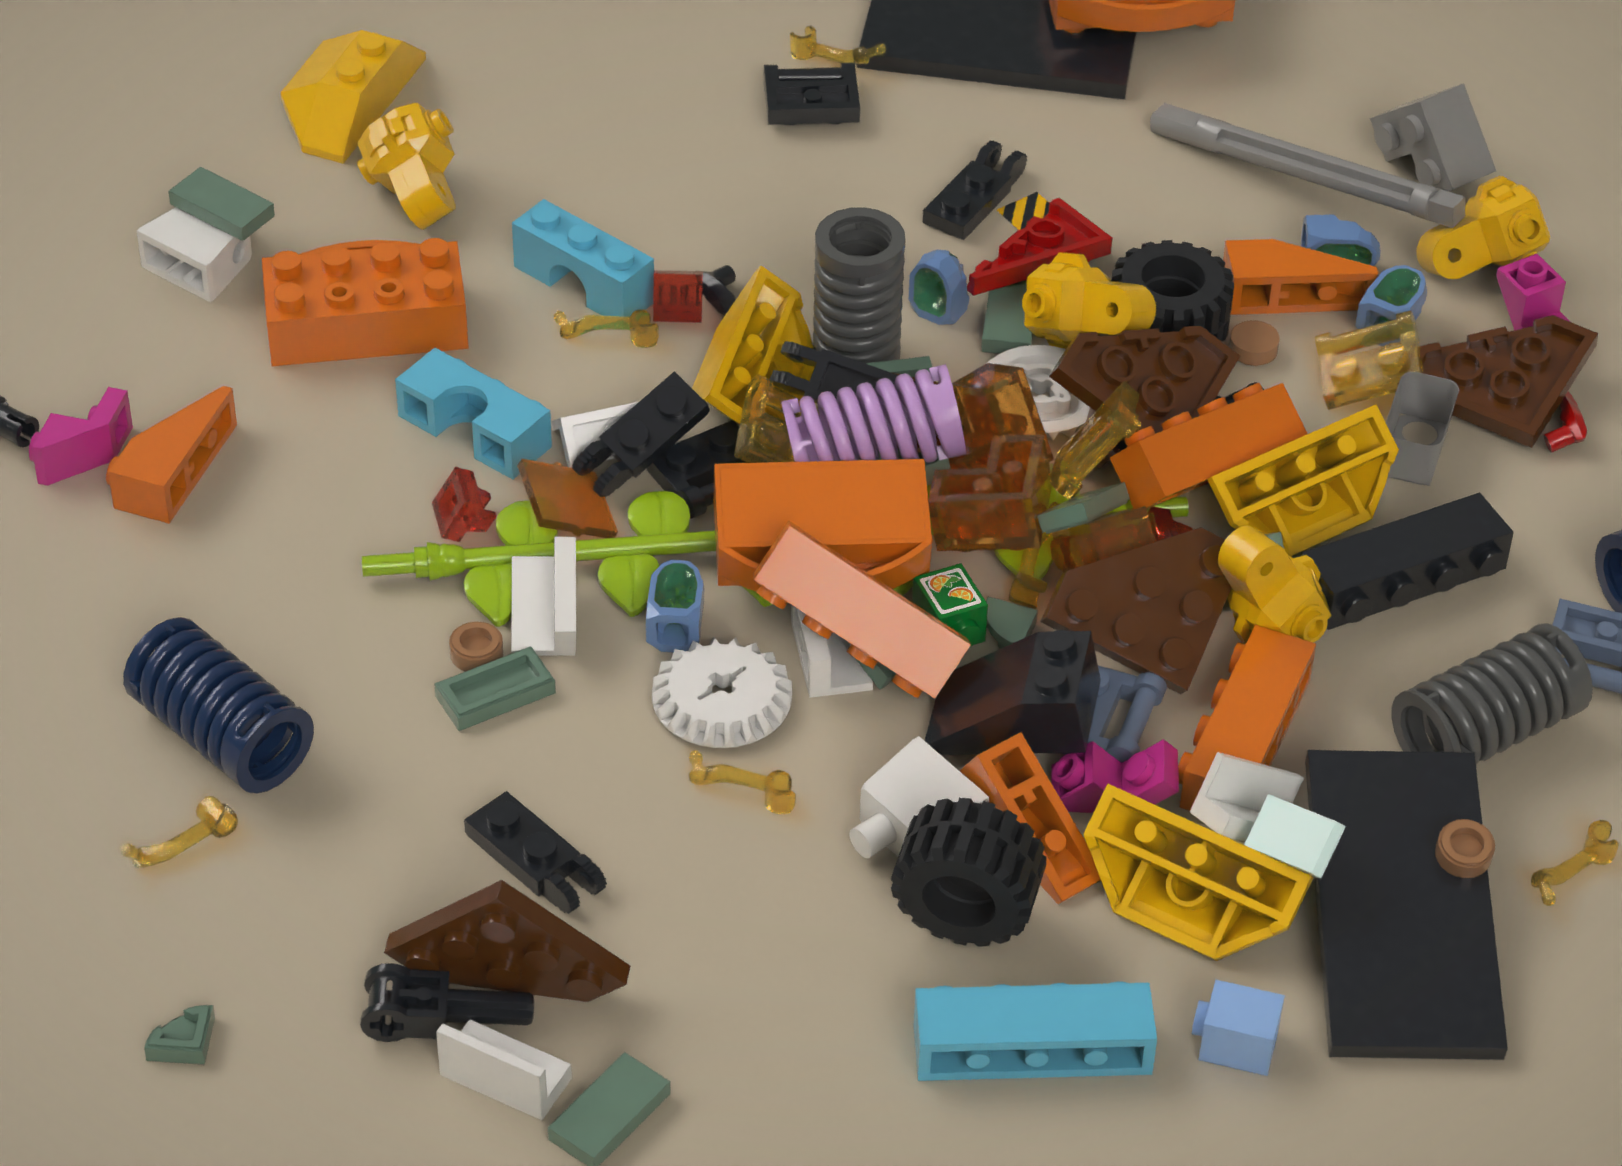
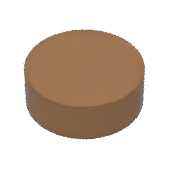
M1257 320L1244 321L1232 329L1229 347L1240 355L1239 362L1251 366L1265 365L1276 358L1280 336L1278 331L1268 323Z
M465 623L457 627L450 636L451 661L457 668L463 671L471 670L503 657L502 634L495 626L489 623Z
M1467 819L1455 820L1445 825L1441 830L1435 848V855L1438 863L1446 872L1460 878H1473L1483 874L1489 868L1495 852V841L1491 832L1482 824Z

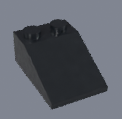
M1066 630L1036 632L955 669L936 696L925 742L940 755L980 754L1022 732L1033 753H1086L1101 682L1092 632Z

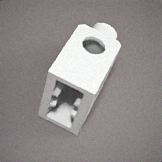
M177 207L136 230L142 268L210 303L250 261L252 256L250 236L241 241Z
M918 736L864 783L860 796L861 823L850 830V840L855 850L864 858H870L886 847L898 857L909 824L914 815L918 816L921 808L927 804L935 806L937 800L947 798L953 802H958L959 798H971L973 802L983 804V801L989 802V796Z

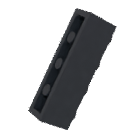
M1479 492L1304 551L1301 556L1307 555L1312 558L1321 572L1319 583L1331 613V617L1327 620V629L1330 630L1347 623L1359 622L1365 617L1394 607L1405 606L1411 601L1437 592L1448 591L1457 585L1474 579L1492 576L1506 569L1514 532Z

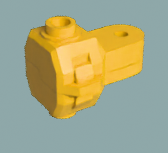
M411 103L392 109L366 128L357 142L362 154V159L357 161V166L368 183L374 185L379 182L393 194H396L410 220L419 229L424 230L456 209L455 201L443 174L455 155L448 137L454 130L447 116L439 108L432 112L429 109L426 110L419 103Z
M1499 175L1478 186L1476 196L1470 198L1465 204V217L1454 228L1440 224L1425 232L1418 242L1416 255L1420 266L1425 271L1447 279H1458L1491 263L1502 267L1537 254L1545 249L1551 237L1537 197L1527 187L1516 184L1506 177Z
M1059 252L1050 264L1039 266L1027 277L1026 292L1022 299L1024 326L1036 337L1045 338L1049 346L1066 349L1079 333L1097 332L1098 336L1101 334L1119 335L1123 330L1149 329L1156 315L1155 299L1146 287L1139 284L1111 281L1098 267H1090L1084 254Z
M1242 526L1234 530L1225 539L1220 548L1218 565L1231 586L1227 600L1235 619L1233 630L1241 643L1246 644L1255 625L1313 643L1319 640L1326 631L1327 620L1331 617V613L1319 583L1321 572L1314 560L1307 555L1296 558L1291 557L1283 547L1252 526Z

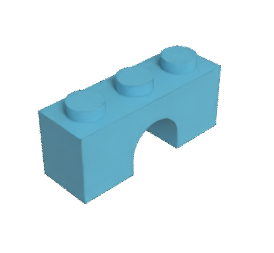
M545 199L512 222L514 267L551 287L570 271H573L585 288L587 308L623 328L655 303L654 258Z
M433 348L395 379L399 417L435 437L454 424L472 423L474 459L512 480L552 447L551 415L549 409L538 401L525 397L505 386L501 381L490 378L468 366L464 361L454 358L437 348Z

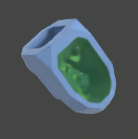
M1306 215L1303 219L1301 247L1375 266L1380 260V243L1371 232L1364 230L1356 222L1339 220L1335 215Z
M933 250L924 254L910 273L908 299L912 309L919 317L938 325L955 324L967 311L970 296L967 292V277L964 274L963 264L959 262L957 256L951 254L948 250Z
M1407 265L1394 266L1382 271L1370 285L1359 303L1355 324L1367 341L1384 348H1389L1405 339L1410 327L1421 314L1422 307L1426 301L1427 287L1422 271Z
M669 560L662 563L651 575L646 611V642L661 652L674 653L675 649L688 651L693 641L700 642L705 588L699 569L692 562Z

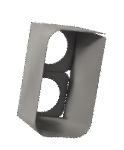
M1408 372L1401 377L1386 420V424L1399 448L1394 464L1390 467L1388 477L1430 486L1459 392V387L1455 382L1420 372ZM1411 422H1424L1435 428L1437 439L1428 445L1407 441L1403 437L1402 429Z

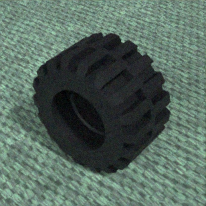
M1162 240L1158 244L1152 241L1144 243L1141 249L1133 247L1126 252L1125 257H1120L1117 260L1115 269L1112 271L1111 281L1142 285L1152 293L1155 299L1156 315L1149 329L1158 328L1160 333L1177 332L1183 327L1202 326L1220 341H1226L1234 282H1232L1233 274L1231 270L1225 268V262L1219 256H1211L1210 250L1204 247H1193V243L1183 241L1180 244L1173 243L1172 240Z
M947 798L937 800L935 806L927 804L921 808L918 816L914 815L909 824L891 877V881H893L891 886L892 895L894 898L899 899L897 906L903 914L911 915L913 917L911 922L919 928H927L932 931L931 935L940 939L945 937L954 940L955 944L967 945V943H974L978 947L990 946L991 941L1002 944L1010 941L1011 935L1018 936L1024 930L1025 924L1029 922L1046 867V856L1043 855L1044 846L1041 839L1033 837L1034 830L1027 823L1017 821V815L1009 810L1001 811L995 808L996 804L986 801H983V804L975 803L971 798H959L958 802H953Z

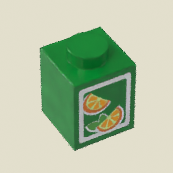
M962 563L925 573L913 579V603L965 636L971 644L970 647L986 641L988 604Z

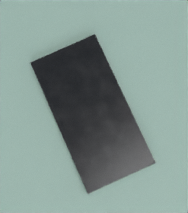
M871 0L857 52V68L1125 100L1137 32L1114 31L1103 28H1086L1080 33L1056 30L1048 0Z
M1308 750L1305 759L1309 810L1346 826L1322 878L1314 877L1329 1057L1504 1060L1508 1046L1488 869L1477 877H1456L1440 866L1435 855L1439 834L1448 823L1467 819L1482 824L1475 753Z

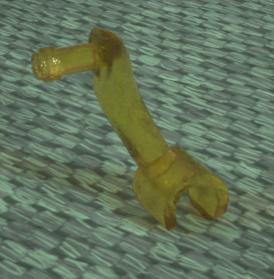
M812 26L805 28V36H797L794 32L790 33L791 55L799 60H808L817 56L838 63L854 62L855 65L869 63L870 57L882 55L886 52V47L883 43L876 44L869 49L861 46L851 50L817 43L816 29Z
M642 309L634 311L630 317L586 315L573 321H568L565 313L562 311H557L554 314L555 322L561 327L560 336L564 339L575 338L595 330L609 329L630 330L631 342L641 348L652 347L656 345L659 339V326L656 323H651L650 313Z
M1051 503L1048 509L1059 505V503ZM1039 520L1026 536L1019 573L1014 578L1008 597L1012 603L1035 610L1037 609L1039 594L1045 593L1048 586L1046 581L1034 577L1036 560L1040 547L1054 533H1042Z
M698 750L690 753L689 761L693 768L689 772V781L695 785L732 783L764 791L765 806L775 814H788L795 807L796 795L791 791L792 779L787 772L776 770L765 776L726 764L703 767L702 753Z
M207 796L201 800L196 809V816L200 820L199 823L160 844L142 846L137 849L134 845L126 843L121 847V854L126 858H131L136 868L150 867L168 861L212 834L217 838L226 837L231 834L238 824L237 814L228 804L221 803L213 796Z
M1598 820L1589 825L1582 851L1555 867L1539 869L1532 874L1531 885L1539 888L1542 902L1546 906H1552L1556 903L1555 893L1552 892L1550 886L1565 883L1592 863L1606 865L1615 858L1619 842L1614 839L1607 841L1612 832V825L1608 821Z

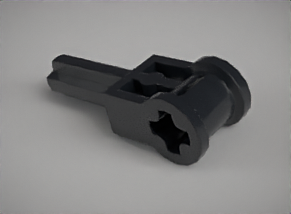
M379 964L367 971L364 986L369 994L368 1007L362 1012L360 1026L368 1037L383 1042H395L405 1038L437 1039L436 1031L442 1023L447 1025V1022L467 1023L469 1020H473L481 1024L527 1026L532 1023L534 1018V996L529 992L449 989L450 971L410 970L399 964ZM389 980L393 982L392 990H386ZM386 1015L392 1016L389 1025L385 1023Z

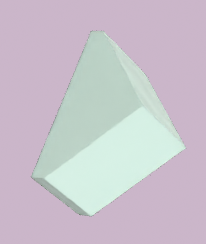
M1268 794L1244 845L1315 878H1322L1346 826Z

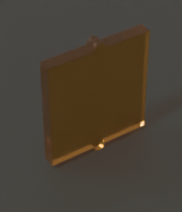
M521 458L517 467L539 527L572 532L577 537H580L582 534L602 538L616 537L618 530L605 496L600 497L593 490L594 482L598 479L596 472L579 476L571 467L563 466L560 462L549 464Z

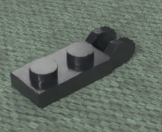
M989 140L979 150L976 160L971 161L925 207L922 223L965 240L1011 192V186L1020 178L1027 165L1026 154L1020 151L1012 152L1005 159L1000 172L996 171L993 167L995 168V165L1000 160L1002 145Z
M785 341L780 353L794 362L815 366L810 381L786 371L773 370L769 382L774 386L797 395L811 396L814 403L818 404V396L822 392H832L837 400V392L840 388L850 387L856 395L857 386L861 383L868 382L875 389L876 382L879 379L888 378L895 384V379L898 375L823 348L820 352L798 343Z
M674 371L599 437L600 440L592 442L573 461L572 469L580 477H585V475H589L590 472H593L595 468L599 467L613 455L619 462L613 463L606 469L593 485V490L601 498H606V496L614 493L616 489L621 487L632 476L636 478L665 453L668 448L673 446L710 412L709 406Z
M507 791L464 819L465 833L471 840L538 897L543 895L564 913H571L581 903L577 891L569 882H566L565 878L567 876L579 886L585 888L591 895H596L606 888V878L596 863H593L585 854H580L577 849Z

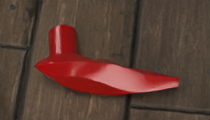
M1569 391L1560 403L1562 410L1560 419L1563 426L1543 434L1545 443L1551 453L1571 444L1583 442L1587 436V428L1583 416Z

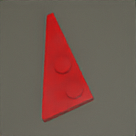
M1061 198L1053 199L1049 203V213L1043 218L1033 216L1027 222L1025 228L1017 230L999 246L998 258L993 262L984 259L975 267L974 273L969 275L967 291L975 296L1027 280V277L1039 266L1050 264L1059 252L1084 254L1089 263L1093 259L1111 254L1113 237Z

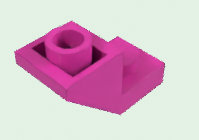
M1538 254L1497 269L1496 277L1514 330L1533 326L1534 319L1552 315L1571 322L1560 312L1566 281Z
M108 387L98 406L94 405L90 409L87 420L54 413L49 415L41 431L33 434L29 445V458L35 464L38 484L51 485L110 463L119 454L133 428L127 390Z
M1163 739L1121 763L1092 741L1087 744L1086 753L1067 754L1051 765V783L1068 812L1094 813L1107 784L1156 805L1179 792L1178 750Z

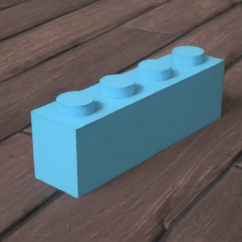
M1116 981L1108 984L1070 985L1067 983L1031 986L999 984L991 987L938 986L934 988H915L913 1026L918 1081L1153 1074L1157 1033L1150 983Z

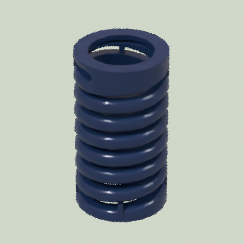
M183 617L172 618L156 625L140 639L127 659L123 673V684L127 694L139 704L145 706L150 713L172 729L173 732L212 762L213 765L246 792L257 794L279 786L296 771L306 757L314 736V724L311 716L301 707L295 706V703L286 695L280 694V691L275 686L267 682L260 674L254 672L245 662L240 661L236 655L227 650L220 642L214 640L212 636L191 619Z

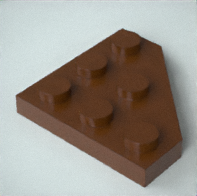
M1552 315L1534 319L1533 326L1508 332L1506 326L1470 334L1467 335V341L1444 347H1441L1439 342L1419 346L1397 379V388L1401 377L1408 372H1420L1452 380L1459 387L1452 416L1533 448L1597 346L1598 333Z
M1202 326L1183 327L1177 332L1160 333L1158 328L1123 330L1119 335L1098 336L1097 332L1079 333L1069 343L1049 377L1127 436L1148 426H1152L1155 433L1163 431L1160 424L1183 412L1189 411L1192 419L1198 417L1197 409L1215 400L1239 360L1240 355Z
M1200 527L1068 570L1060 576L1040 622L1055 630L1091 631L1095 651L1140 674L1150 672L1159 675L1166 682L1167 688L1182 694L1189 689L1231 591V586L1218 565V554L1225 539Z
M503 880L390 933L384 951L386 955L410 970L450 971L449 984L509 992H529L538 996L589 1002L626 986L631 965Z

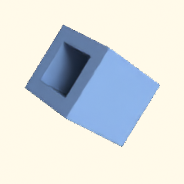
M1215 980L1210 1002L1199 1000L1194 1017L1192 1035L1202 1037L1199 1060L1268 1076L1278 1036L1285 995Z

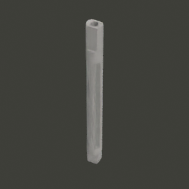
M1164 103L1152 114L1150 119V128L1155 134L1376 202L1454 228L1465 217V196L1282 141L1196 112Z

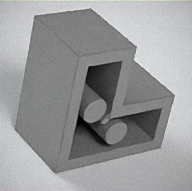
M1464 83L1416 99L1370 118L1374 128L1375 141L1382 150L1386 162L1411 154L1416 166V176L1420 183L1450 191L1496 172Z

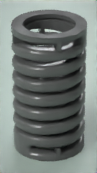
M853 207L838 210L826 216L819 223L815 231L814 350L821 352L823 348L862 363L900 359L903 266L905 264L906 240L903 227L891 215L876 209Z
M1548 623L1537 624L1526 633H1519L1509 641L1501 642L1494 648L1485 650L1478 656L1469 658L1462 664L1453 666L1444 673L1437 674L1428 681H1423L1413 688L1398 694L1394 698L1391 709L1393 729L1403 751L1436 752L1432 747L1433 745L1438 752L1475 753V762L1477 764L1479 761L1490 759L1495 753H1502L1512 745L1523 742L1528 736L1537 735L1544 728L1556 725L1560 719H1568L1586 709L1592 699L1593 685L1591 674L1578 646L1565 632ZM1557 649L1563 654V656L1565 657V659L1567 660V662H1568V664H1569V667H1568V665L1566 664V662H1565V660L1563 659V657L1561 656V654L1557 651Z

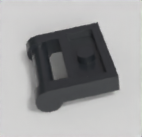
M854 62L841 63L840 67L778 69L777 64L764 65L763 77L768 125L783 124L790 126L810 123L841 124L845 122H860V102Z
M731 420L674 444L647 468V471L664 491L674 492L685 500L689 507L690 519L705 514L707 507L714 504V464L776 462V460L770 454L764 455L745 432Z

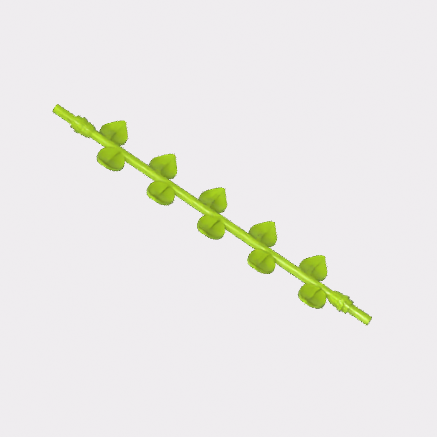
M1036 464L1025 470L1019 477L1018 494L1029 508L948 513L950 510L951 494L949 487L941 479L927 486L931 534L944 535L999 531L994 541L996 557L1027 587L1035 586L1046 575L1056 552V540L1053 533H1042L1037 515L1079 495L1080 485L1078 478L1073 471L1060 464ZM647 492L630 504L628 523L637 536L576 540V561L605 559L598 570L599 585L630 617L639 615L647 607L651 575L660 566L658 560L653 556L716 551L715 530L687 532L690 525L689 507L685 500L674 492ZM1186 496L1175 497L1137 514L1130 500H1127L1128 503L1085 524L1096 528L1110 529L1112 527L1117 530H1125L1126 526H1137L1139 520L1187 517L1189 512L1188 500ZM517 501L505 507L496 519V532L506 546L464 549L462 546L444 543L439 545L427 542V546L414 547V552L362 556L363 577L416 573V578L429 577V581H432L442 576L458 575L464 572L465 569H471L464 580L465 595L493 625L500 627L512 618V556L554 557V537H558L559 530L557 515L553 508L542 501ZM909 581L893 590L903 596L912 588L913 581ZM743 587L763 607L772 605L756 591Z

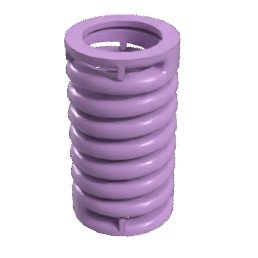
M946 364L931 367L929 371L925 369L919 370L915 374V383L909 374L904 373L896 377L895 384L888 378L879 379L876 382L875 389L868 382L861 383L857 386L856 395L850 387L840 388L837 392V400L832 392H822L818 396V412L811 396H804L799 402L798 398L781 402L794 462L880 460L879 453L882 460L899 459L898 447L902 459H919L917 441L922 458L927 463L934 462L937 457H939V460L966 454L959 411ZM801 412L800 417H795L794 413ZM935 430L937 432L941 446H937Z

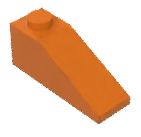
M1275 239L1225 240L1223 261L1225 262V268L1231 270L1233 274L1232 282H1234L1231 315L1356 311L1365 292L1378 277V270L1375 266Z
M222 386L131 438L121 454L115 456L110 461L106 473V482L111 488L114 509L170 524L237 426L233 388Z
M1022 732L976 755L959 770L989 796V803L996 804L995 808L1001 811L1009 810L1017 815L1016 820L1020 823H1027L1034 830L1033 837L1041 839L1044 846L1043 855L1046 856V867L1040 885L1057 904L1101 881L1086 841Z

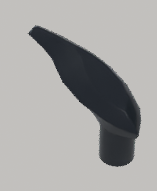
M724 265L712 272L696 271L697 282L701 292L707 301L725 316L736 300L734 294L726 288L727 285L735 281V271L729 265Z

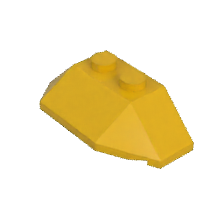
M364 30L322 41L280 92L281 101L298 138L301 151L344 164L358 146L357 142L366 128L383 115L424 63L426 52L404 41Z
M761 265L745 285L713 335L692 389L709 406L744 428L788 432L781 402L798 398L799 402L804 397L803 395H797L774 386L769 382L773 370L786 371L810 381L815 366L794 362L780 353L785 341L798 343L813 349L809 328L801 312V309L804 307L801 293Z
M1377 404L1216 474L1207 480L1231 527L1238 529L1242 526H1252L1263 534L1281 532L1285 551L1288 555L1294 556L1362 525L1373 518L1386 485L1390 467L1394 464L1399 448Z
M1107 784L1083 833L1111 908L1116 915L1215 961L1289 930L1313 880V876L1110 784Z

